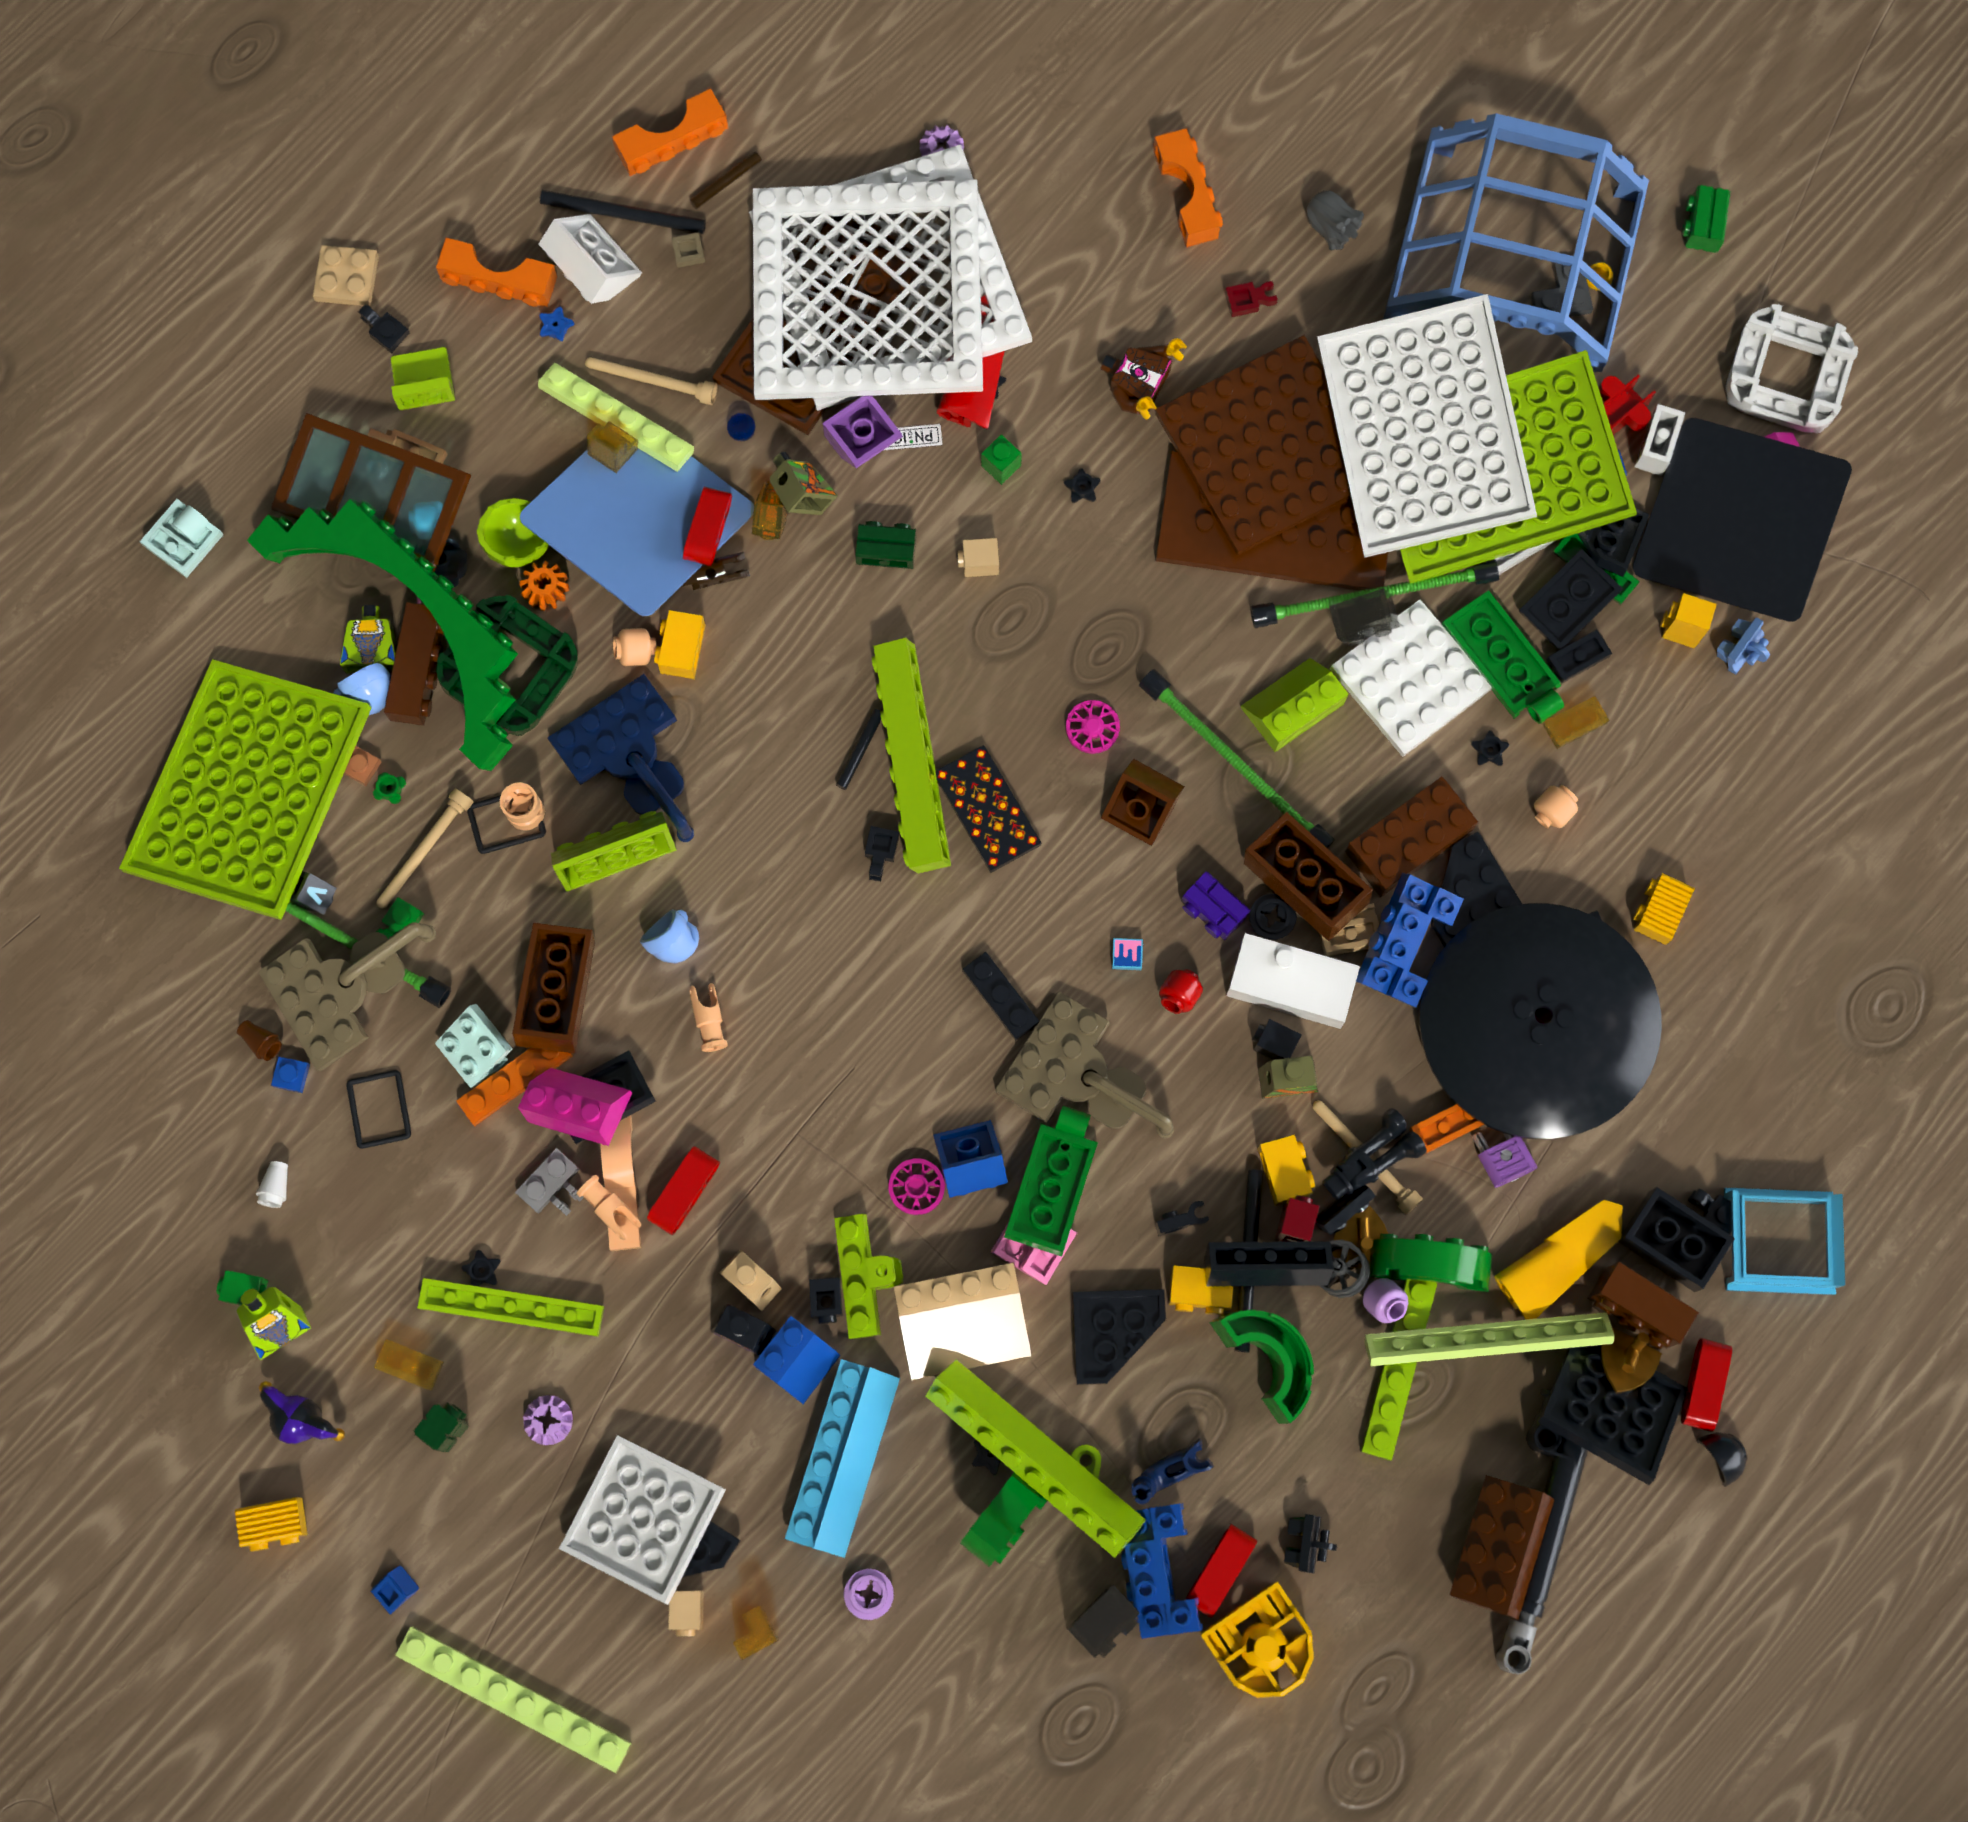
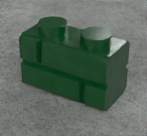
M867 521L865 525L859 524L855 556L856 565L913 569L916 529H912L910 525L904 523L894 524V527L882 526V523L877 521Z
M448 1402L445 1406L434 1404L425 1415L427 1419H422L413 1431L414 1435L433 1450L449 1452L457 1442L456 1437H461L469 1427L468 1422L464 1420L467 1414L456 1405H451Z

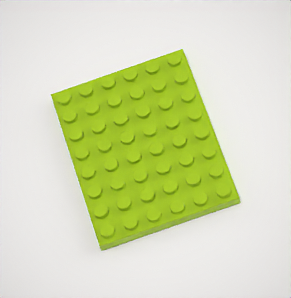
M1587 350L1506 375L1537 517L1400 549L1410 583L1431 579L1637 515Z
M212 659L119 869L127 874L282 920L372 708L368 703Z

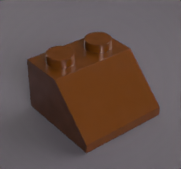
M1133 759L1122 773L1101 819L1152 846L1173 811L1185 786Z

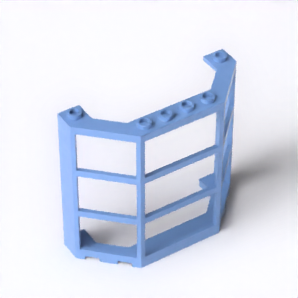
M1495 113L1487 115L1486 120L1475 123V120L1469 119L1456 122L1454 128L1443 130L1441 126L1432 128L1427 141L1383 319L1485 295L1459 288L1470 242L1571 266L1560 312L1488 295L1493 320L1509 323L1515 328L1526 327L1534 329L1544 335H1558L1577 352L1587 350L1593 372H1602L1608 361L1649 180L1644 175L1638 176L1633 171L1634 165L1623 155L1617 156L1612 151L1613 145L1605 139ZM1486 138L1477 176L1425 186L1433 153L1452 158L1456 144ZM1498 139L1594 162L1595 165L1587 199L1583 200L1488 177L1487 173L1495 140ZM1603 169L1618 182L1613 197L1635 202L1628 234L1595 205ZM1484 186L1584 210L1574 255H1566L1473 232ZM1474 187L1464 231L1411 241L1422 197ZM1592 216L1625 246L1615 289L1582 260ZM1460 243L1449 288L1398 296L1408 252ZM1579 272L1612 301L1602 345L1569 317Z

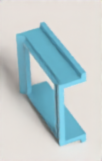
M1724 1188V1197L1731 1201L1732 1237L1735 1238L1732 1243L1733 1276L1725 1278L1726 1291L1836 1295V1288L1845 1286L1843 1194L1833 1195V1192ZM1745 1201L1825 1204L1827 1277L1746 1274Z

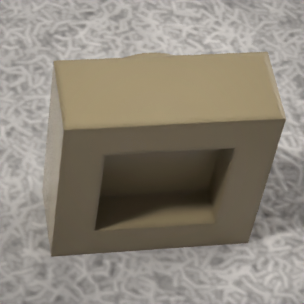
M699 232L672 238L678 268L705 263Z

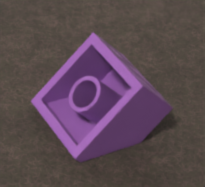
M873 396L860 397L823 422L825 438L838 455L855 468H858L903 437L902 433Z

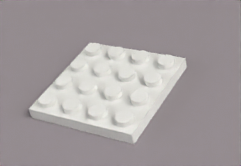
M1418 600L1330 667L1331 672L1402 757L1491 691L1492 688L1462 648L1421 600Z
M617 1435L559 1549L665 1604H669L726 1489Z

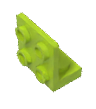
M445 347L391 357L395 386L391 388L393 398L399 410L456 401L448 352Z

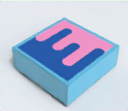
M1113 938L1112 969L1142 970L1143 939Z

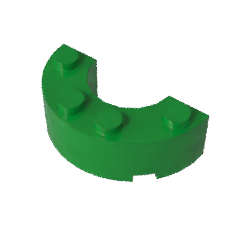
M1382 1233L1380 1234V1239L1372 1240L1369 1277L1388 1278L1397 1281H1432L1454 1285L1459 1289L1489 1292L1492 1254L1488 1252L1489 1247L1479 1245L1465 1246L1464 1240L1457 1238H1445V1242L1433 1241L1434 1236L1426 1234H1415V1239L1398 1238V1235Z
M1259 1310L1232 1312L1209 1322L1226 1348L1250 1343L1258 1346L1267 1354L1272 1365L1273 1380L1268 1392L1261 1399L1278 1424L1292 1423L1303 1411L1310 1398L1312 1375H1314L1311 1352L1300 1332L1279 1315Z
M1014 1472L987 1509L983 1511L960 1544L988 1567L994 1561L1000 1564L1011 1550L1007 1545L1008 1542L1013 1546L1025 1531L1020 1526L1035 1506L1041 1510L1047 1500Z

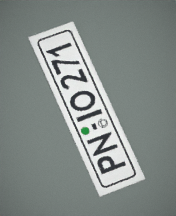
M940 424L900 427L898 430L902 433L903 437L884 450L942 445Z

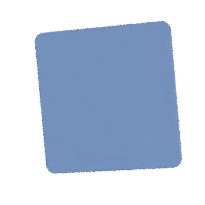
M607 430L521 511L520 521L530 531L637 614L650 616L703 565L683 559L686 539L703 487L732 493V502L718 549L754 515L755 507L749 499L692 456L677 472Z

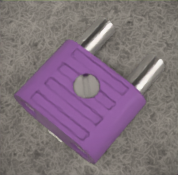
M1478 1132L1472 1138L1480 1152L1478 1157L1495 1188L1513 1182L1538 1168L1521 1137L1503 1133L1507 1140L1489 1148L1482 1133Z

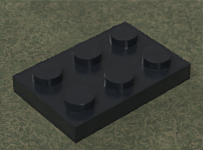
M1581 549L1519 612L1559 651L1622 592L1623 588L1600 566H1597L1594 560Z
M629 1050L582 1075L585 1078L631 1090L632 1095L620 1121L656 1102ZM570 1135L575 1144H578L585 1140L583 1138Z

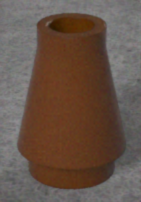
M249 1020L242 1022L237 1029V1034L242 1037L258 1059L269 1061L281 1049L282 1043L279 1041L278 1035L253 1024Z

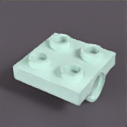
M176 499L141 539L140 543L187 578L221 539L223 533L208 522L193 507L186 506Z
M477 1004L469 1005L435 1042L436 1046L470 1088L476 1087L487 1076L499 1070L507 1062L506 1056L513 1049Z

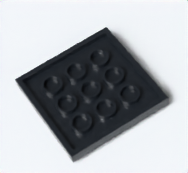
M1601 1345L1568 1348L1538 1423L1645 1484L1650 1485L1655 1480L1688 1388L1655 1371L1653 1376L1642 1386L1631 1391L1616 1393L1607 1379L1602 1365Z

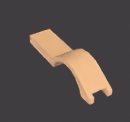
M630 1115L619 1122L609 1146L601 1144V1161L605 1189L610 1194L614 1193L639 1219L637 1186L632 1161L631 1139L633 1130L632 1116ZM614 1215L616 1224L626 1234L627 1239H620L608 1227L610 1251L641 1248L640 1227L638 1228L633 1225L625 1216Z

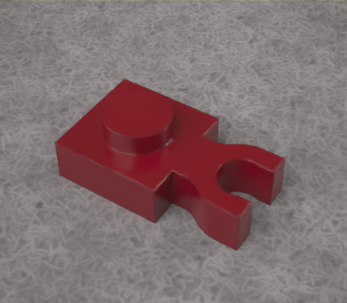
M1273 281L1265 282L1258 288H1254L1253 282L1226 287L1225 296L1231 318L1259 312L1260 304L1265 306L1277 305V295L1271 297L1265 295L1266 291H1273Z

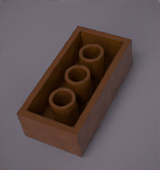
M1441 776L1351 841L1345 853L1377 894L1382 897L1397 886L1402 873L1412 875L1472 832L1478 821L1443 776Z
M1288 812L1280 817L1245 850L1244 865L1328 941L1370 903L1373 889Z
M533 923L512 1032L516 1046L576 1053L595 947L593 930Z
M1486 1475L1449 1595L1460 1601L1518 1620L1554 1499L1544 1492Z

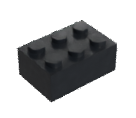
M1656 1187L1647 1193L1618 1242L1693 1292H1697L1705 1288L1735 1238Z

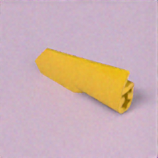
M1602 1200L1494 1276L1498 1287L1515 1310L1519 1308L1525 1320L1537 1319L1621 1239L1623 1205Z

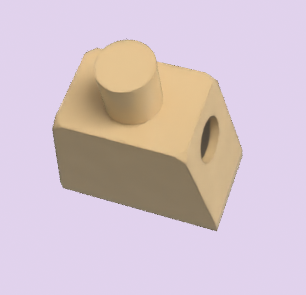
M739 1250L719 1272L760 1311H763L782 1290L777 1282L742 1250Z

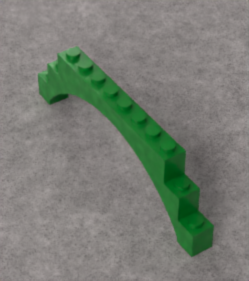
M349 499L335 517L323 508L317 510L308 507L295 524L283 516L277 518L268 514L247 539L265 559L280 564L284 558L303 554L330 553L348 555L377 565L395 576L417 595L441 627L453 652L459 671L465 709L464 744L459 750L479 769L492 771L513 746L506 738L508 733L496 724L516 700L509 693L511 688L499 679V676L518 655L511 647L513 642L503 633L499 632L497 634L491 628L493 626L492 621L481 613L477 614L472 609L474 604L464 595L460 594L458 596L452 590L454 585L442 575L438 577L432 571L435 568L433 564L422 556L419 558L413 552L415 547L406 539H399L394 534L396 529L386 520L382 519L380 521L374 515L377 512L375 508L363 500L360 503Z

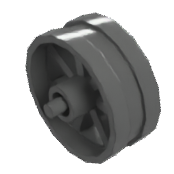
M1345 1240L1330 1241L1332 1252L1342 1248L1340 1258H1335L1332 1254L1334 1273L1331 1275L1328 1286L1320 1287L1331 1296L1338 1298L1352 1297L1366 1286L1370 1276V1264L1365 1254L1352 1242ZM1349 1249H1352L1359 1255L1346 1262ZM1361 1263L1360 1275L1353 1272L1351 1267ZM1350 1276L1357 1279L1353 1285L1347 1286L1346 1279L1350 1278ZM1339 1277L1342 1290L1331 1289V1286Z

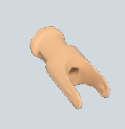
M710 983L708 988L711 1000L710 1007L703 1006L698 1000L695 986L692 985L690 987L696 1027L700 1028L703 1041L701 1050L703 1052L718 1051L728 1046L727 1041L723 1039L720 1025L723 1020L713 983Z
M597 1175L592 1176L576 1194L579 1197L583 1196L595 1208L594 1213L620 1239L626 1240V1234L616 1224L613 1216L618 1214L625 1216L638 1228L641 1227V1222L614 1193L610 1194L601 1185Z

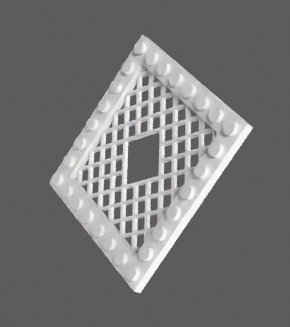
M960 144L834 185L974 179ZM978 192L981 297L984 293L990 307L981 305V311L988 314L982 324V358L1030 343L1032 342V335ZM752 210V211H749V215H750L751 222H752V224H753V210ZM943 212L950 217V212ZM889 214L888 216L893 219L895 214ZM873 215L858 216L863 218L864 221L867 222ZM937 215L927 223L936 231L942 228V226L934 223L938 217ZM909 216L907 217L908 220L905 226L903 227V229L906 232L909 230L912 222L914 221ZM817 217L802 218L811 224ZM782 218V225H783L789 218ZM825 219L815 228L819 233L825 222L828 223ZM880 219L874 222V224L882 227L879 234L890 226L886 221L884 222ZM796 220L787 231L793 230L791 234L796 237L798 231L803 232L806 228ZM848 225L843 226L851 234L858 231ZM950 228L942 236L945 240H947L948 236L951 237ZM894 229L892 232L899 234L894 244L895 247L904 237ZM924 230L920 237L915 235L913 238L921 245H924L928 241L925 240L928 232ZM839 231L829 240L837 248L843 245V243L837 241L841 234ZM811 232L808 234L811 237L806 245L809 250L816 240V237ZM863 233L857 240L859 241L862 238L872 243L876 238ZM782 234L784 250L792 241ZM940 242L938 245L933 243L929 247L935 250L933 253L935 257L946 250ZM880 243V244L878 245V246H880V247H883V248L889 250V249H888L886 246H884L882 243ZM852 244L845 250V255L849 258L851 254L859 256L862 252L854 249L855 245ZM798 246L794 248L802 252L798 259L799 261L803 256L806 255V253H804ZM877 246L871 251L872 253L875 252ZM827 247L823 255L817 252L815 255L825 262L829 258L831 250ZM914 247L912 253L902 249L899 251L909 259L918 249ZM789 252L787 256L797 263L793 252ZM866 256L858 270L853 269L849 272L855 275L849 287L838 283L835 287L846 292L841 300V303L844 305L851 294L863 299L858 311L847 308L860 319L871 323L874 318L863 314L868 302L881 307L877 316L889 304L854 289L870 261V258ZM919 257L915 262L926 266V269L933 261H927ZM783 260L784 276L792 267ZM843 260L841 262L834 261L831 264L837 268L835 272L838 275L847 267ZM817 264L814 271L803 266L801 268L811 276L820 265ZM938 266L934 269L935 271L943 274L941 280L947 275V273H945ZM798 272L794 273L787 280L796 289L803 283ZM820 274L816 279L829 284L835 278L832 277L830 279ZM923 279L914 289L918 292L922 285L930 289L934 287ZM812 284L801 293L808 300V296L815 298L818 293L810 290ZM783 285L784 302L792 292ZM945 289L950 295H952L951 291ZM937 292L929 300V302L932 305H934L937 309H939L940 307L935 305L934 302L938 297L939 292ZM910 294L904 306L909 309L912 302L918 303L919 300ZM825 296L817 303L816 307L821 309L824 303L830 306L835 304ZM796 297L787 307L797 315L807 305ZM952 305L943 314L953 319ZM926 306L919 318L924 323L930 311ZM895 307L890 311L899 315L895 324L906 315ZM840 308L833 314L831 320H833L838 326L841 325L836 322L838 316L842 311ZM811 309L802 320L812 327L817 322L816 320H819L821 317ZM783 311L786 323L788 324L792 318ZM940 320L938 326L931 324L929 327L939 335L945 330L943 329L945 322ZM855 321L844 330L854 337L859 334V332L853 330L857 324ZM881 321L873 328L874 331L877 326L887 331L892 329L888 324ZM825 322L827 327L822 335L819 329L816 330L825 340L832 329L827 322ZM798 323L789 330L791 336L796 341L807 332ZM916 324L911 335H908L911 337L920 328V326ZM950 332L944 340L953 347V333ZM868 333L861 339L863 340L861 346L865 348L868 343L875 345L878 341L871 338V335ZM812 335L802 344L810 353L821 345ZM894 335L887 341L889 344ZM843 337L839 344L834 341L830 344L841 352L845 348L844 345L847 340ZM931 337L929 342L917 338L915 341L926 349L935 339ZM940 343L930 352L939 362L949 353ZM884 346L880 347L881 349L876 356V359L882 364L891 356L883 357L885 351H888ZM910 346L902 353L910 362L921 354L915 347L910 348ZM825 348L816 358L826 366L835 355L833 354L830 359ZM797 349L800 363H802L807 357ZM850 350L847 353L854 357L851 361L854 365L864 356L859 350L857 352ZM925 357L921 362H931V361L928 360V359ZM896 358L891 364L902 362ZM868 359V360L866 361V363H864L863 365L874 364V363L871 362V361ZM811 362L806 367H815L817 365ZM862 396L813 398L817 411Z
M977 180L753 188L755 400L983 391ZM930 212L923 220L914 214ZM943 212H950V218ZM886 214H901V215H900L895 221H893V220H892L889 216H887ZM858 215L873 216L867 222H865ZM936 215L946 222L937 232L927 225ZM830 216L845 217L839 223H837ZM908 216L918 224L909 233L899 226ZM802 217L817 218L809 224ZM880 217L890 225L881 234L871 227ZM782 218H789V219L782 225ZM852 218L862 226L853 235L843 228ZM824 219L834 227L825 236L815 229ZM797 220L806 229L800 235L794 237L787 229ZM922 228L932 236L924 245H921L913 238ZM949 228L951 244L941 237ZM894 229L904 237L895 247L885 239ZM866 230L876 238L867 248L857 240ZM838 231L848 239L839 249L829 241ZM810 232L820 240L811 250L801 243ZM782 234L792 241L784 250ZM936 241H939L947 248L938 258L927 250ZM908 242L918 249L909 259L899 251ZM880 243L890 250L881 260L871 252ZM852 244L862 251L853 261L843 253ZM824 245L834 252L825 262L815 255ZM796 246L806 253L797 263L787 256ZM950 253L951 269L942 263ZM922 254L933 261L924 271L914 264ZM894 255L904 262L896 272L886 265ZM866 256L905 288L868 325L830 293ZM838 257L848 264L839 275L829 267ZM810 258L820 265L811 276L801 268ZM783 260L792 267L784 276ZM937 266L947 273L939 283H936L928 276ZM909 267L919 275L910 285L900 277ZM827 271L835 279L824 288L815 279L822 272ZM796 272L806 279L797 289L787 281ZM951 278L952 295L942 288ZM923 279L934 287L925 297L914 289ZM810 284L820 291L812 301L801 294ZM783 285L792 292L784 302ZM937 292L948 299L939 309L929 302ZM909 293L919 300L911 310L901 303ZM826 296L835 305L828 312L823 313L815 305ZM796 297L807 305L797 315L787 307ZM924 305L934 313L925 323L914 315ZM951 305L953 322L943 314ZM896 306L906 314L897 324L886 316ZM839 308L849 316L840 326L830 319ZM811 309L821 317L812 327L802 320ZM783 311L792 318L784 328ZM910 318L920 326L911 337L901 329ZM938 318L948 325L940 335L929 327ZM881 320L892 328L883 337L873 330ZM853 321L863 328L854 339L844 331ZM825 322L835 329L826 340L816 332ZM798 323L807 332L796 341L787 332ZM952 330L953 347L944 340ZM924 331L935 339L926 349L915 341ZM896 332L906 340L897 350L887 342ZM868 333L878 341L869 351L858 343ZM839 334L850 342L841 352L830 344ZM811 335L821 343L812 353L802 346ZM783 336L793 344L784 354ZM939 343L949 351L940 362L930 354ZM910 345L921 353L912 362L902 355ZM882 346L892 353L883 364L873 356ZM853 347L864 355L855 365L844 357ZM825 348L835 355L826 366L816 358ZM797 349L807 357L798 367L787 359ZM926 357V358H927L928 360H930L931 362H921V361ZM896 358L902 362L891 364ZM868 359L874 363L863 365ZM840 360L845 364L841 366H835ZM811 362L817 365L815 367H806Z

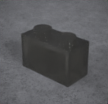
M1384 588L1329 606L1337 639L1349 646L1361 644L1365 641L1364 638L1373 635L1376 637L1389 635L1392 633V629L1400 627L1392 595Z

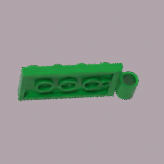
M1489 590L1442 622L1441 625L1492 687V692L1513 719L1520 715V711L1527 708L1531 718L1536 723L1541 724L1564 708V702L1556 692L1560 688L1561 682ZM1525 686H1528L1531 691L1525 690Z
M1062 1106L1055 1128L1044 1124L1040 1125L1004 1238L1062 1257L1098 1142L1084 1138L1091 1114ZM1061 1147H1066L1068 1150L1064 1151Z

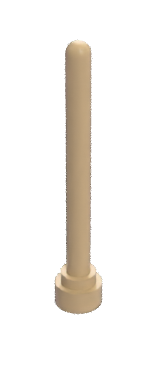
M589 357L585 361L586 366L590 369L695 395L696 399H700V403L713 405L717 395L718 385L714 382L705 380L704 383L699 382L695 384Z
M456 788L448 796L450 800L447 803V809L377 899L376 904L379 908L384 909L389 905L458 813L462 814L464 810L468 811L474 803L473 800Z
M1317 1100L1313 1103L1314 1111L1350 1148H1356L1362 1144L1322 1101ZM1374 1155L1370 1156L1373 1161L1377 1159ZM1387 1169L1378 1176L1397 1197L1396 1201L1399 1203L1398 1207L1405 1215L1411 1212L1423 1200L1416 1190L1412 1192L1410 1188L1405 1189Z

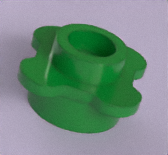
M383 772L378 776L373 796L376 800L385 799L389 800L392 804H397L401 801L400 794L402 788L406 786V781L401 776L396 778ZM392 786V790L388 791L387 787Z

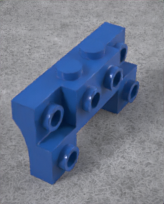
M1402 873L1389 904L1385 906L1381 913L1380 925L1370 938L1369 950L1358 972L1356 982L1407 1005L1417 1007L1428 980L1409 972L1431 919L1433 918L1443 924L1452 926L1464 899L1413 875Z
M1183 1503L1135 1510L1146 1521L1134 1538L1125 1546V1551L1121 1552L1122 1565L1124 1570H1128L1130 1582L1126 1583L1127 1597L1129 1601H1133L1134 1608L1137 1609L1141 1639L1203 1630V1624H1200L1198 1616V1598L1176 1601L1166 1538L1188 1535L1187 1528H1184L1182 1510H1184Z

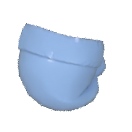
M371 664L338 682V688L334 690L333 694L368 703L372 708L369 715L376 714L385 708L391 675L382 664Z
M672 909L647 930L640 938V943L647 952L654 955L657 959L676 964L685 961L695 952L699 943V932L697 927L688 922V916L685 911Z

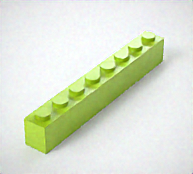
M907 638L874 645L875 656H872V665L879 678L876 690L879 699L882 700L884 709L880 715L882 724L887 728L888 738L885 739V746L892 759V766L889 767V771L897 793L894 794V802L901 815L898 828L901 837L905 840L906 849L903 850L904 862L909 869L918 874L951 866L915 645Z
M957 1359L936 1377L926 1397L1115 1558L1134 1538L1146 1519Z

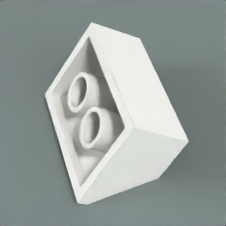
M591 214L554 219L539 242L547 257L555 262L563 271L564 276L577 287L583 298L591 304L610 300L642 274Z

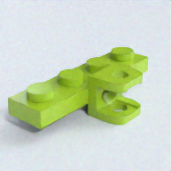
M862 1213L834 1218L849 1339H859L881 1335L876 1290L893 1288L903 1283L901 1260L889 1256L872 1257L867 1214Z

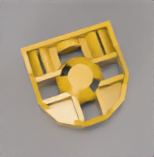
M1278 1581L1271 1583L1199 1634L1228 1676L1232 1685L1257 1698L1279 1697L1292 1691L1304 1682L1314 1659L1312 1632ZM1266 1595H1268V1597L1270 1598V1600L1272 1601V1603L1274 1604V1606L1276 1607V1609L1282 1617L1279 1616V1614L1277 1613V1611L1275 1610V1608L1273 1607V1605L1271 1604ZM1256 1612L1261 1622L1248 1626L1240 1634L1235 1625ZM1295 1617L1304 1631L1288 1642L1287 1637H1285L1279 1627ZM1215 1631L1218 1632V1634L1220 1635V1637L1222 1638V1640L1224 1641V1643L1226 1644L1231 1653L1228 1652V1650L1226 1649V1647L1224 1646V1644L1222 1643V1641L1220 1640ZM1249 1638L1255 1641L1254 1651L1247 1652L1246 1647ZM1279 1646H1282L1281 1658L1278 1657ZM1242 1655L1250 1669L1235 1679L1226 1664ZM1285 1664L1295 1678V1681L1281 1689L1271 1673Z

